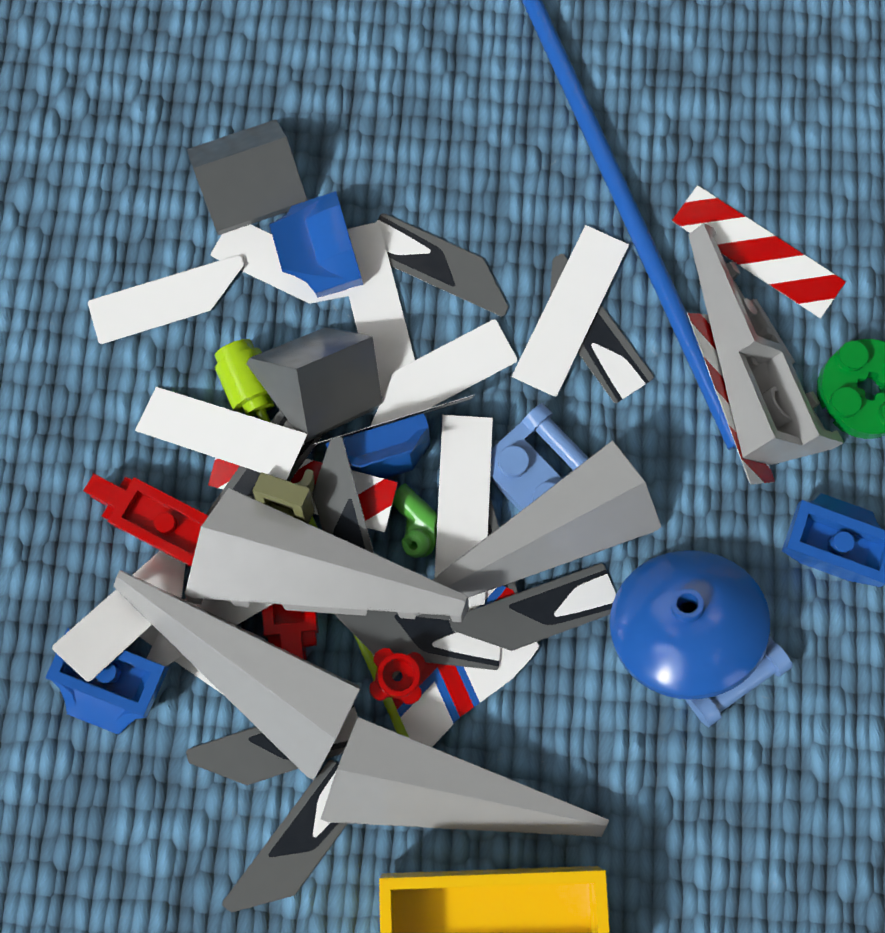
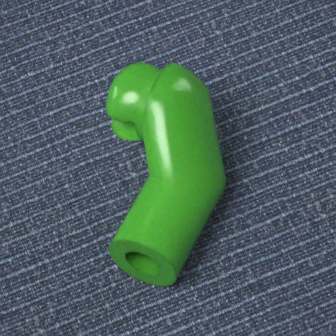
M404 483L396 490L392 503L407 519L402 547L410 557H427L436 546L438 515L412 488Z

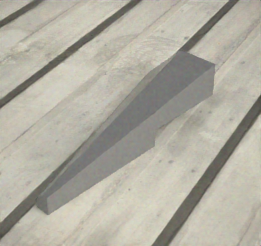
M230 488L227 489L201 526L185 590L187 601L193 604H202L203 599L228 600L233 603L234 607L249 608L250 602L282 604L285 610L347 615L366 616L367 610L397 612L400 618L415 619L416 614L450 616L452 622H462L469 610L468 596Z
M359 717L356 720L336 770L321 816V820L332 823L602 837L609 821L604 817Z

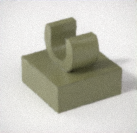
M307 469L302 480L298 483H292L261 472L253 488L255 500L309 524L314 514L311 496L315 487L313 470Z

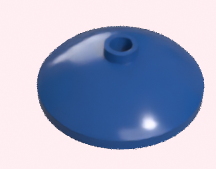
M683 550L669 552L652 558L636 568L625 579L617 591L612 604L610 631L616 654L621 663L642 685L668 697L688 700L704 699L732 690L744 682L756 670L765 655L769 643L770 613L767 601L759 585L739 565L713 553ZM687 602L693 603L698 607L692 613H684L678 609L680 605Z

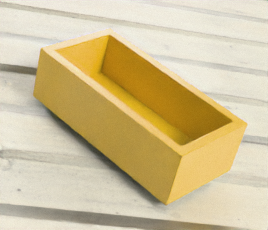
M598 866L381 873L379 877L380 933H609L606 870Z

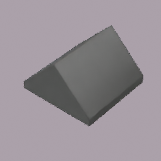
M276 119L187 149L194 173L218 235L288 212L291 206L307 201L287 137Z
M324 327L249 358L246 363L296 431L307 434L304 443L374 411L382 404L373 336Z

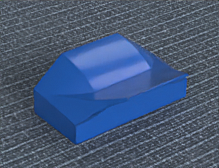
M336 191L293 205L285 216L269 224L282 272L306 282L315 292L317 298L364 285Z
M422 413L344 437L343 442L351 470L383 479L412 471L430 446L429 426L425 414Z
M820 493L811 502L801 500L797 504L782 552L801 564L847 581L876 587L885 585V530L878 524L872 511Z
M124 650L95 678L88 682L56 653L45 678L51 680L60 689L68 715L119 735L134 720L147 718L169 668Z

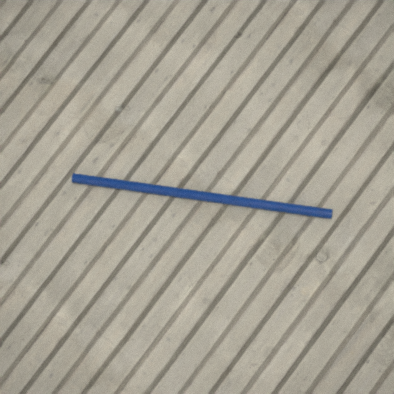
M522 0L728 450L735 449V442L687 311L542 0Z

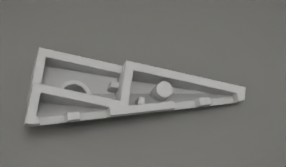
M705 223L701 224L688 235L742 457L767 465H774L832 450L843 444L844 442L837 430L833 432L827 431L816 415L814 409L820 404V401L813 391L805 394L793 367L795 361L758 300L745 298L734 281L740 274V271L734 262L725 264L714 238L716 235L715 230Z
M612 440L432 580L469 598L653 533L662 526L645 481Z
M119 570L113 587L307 777L314 780L343 726L360 690V686L265 641L264 638L136 576Z

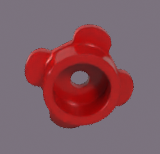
M389 648L378 650L373 657V662L377 667L376 676L369 686L372 697L378 701H383L387 697L398 698L407 705L416 703L422 694L418 683L420 672L425 668L423 656L417 652H411L408 655L402 653L394 654ZM395 671L402 673L400 681H395L392 678V674Z

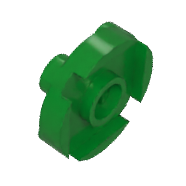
M859 339L846 342L821 368L817 379V398L822 409L826 407L829 415L835 419L832 423L842 432L863 439L880 438L885 436V341ZM867 378L872 379L879 386L880 393L875 394L872 400L866 399L865 390L857 388V382H864Z

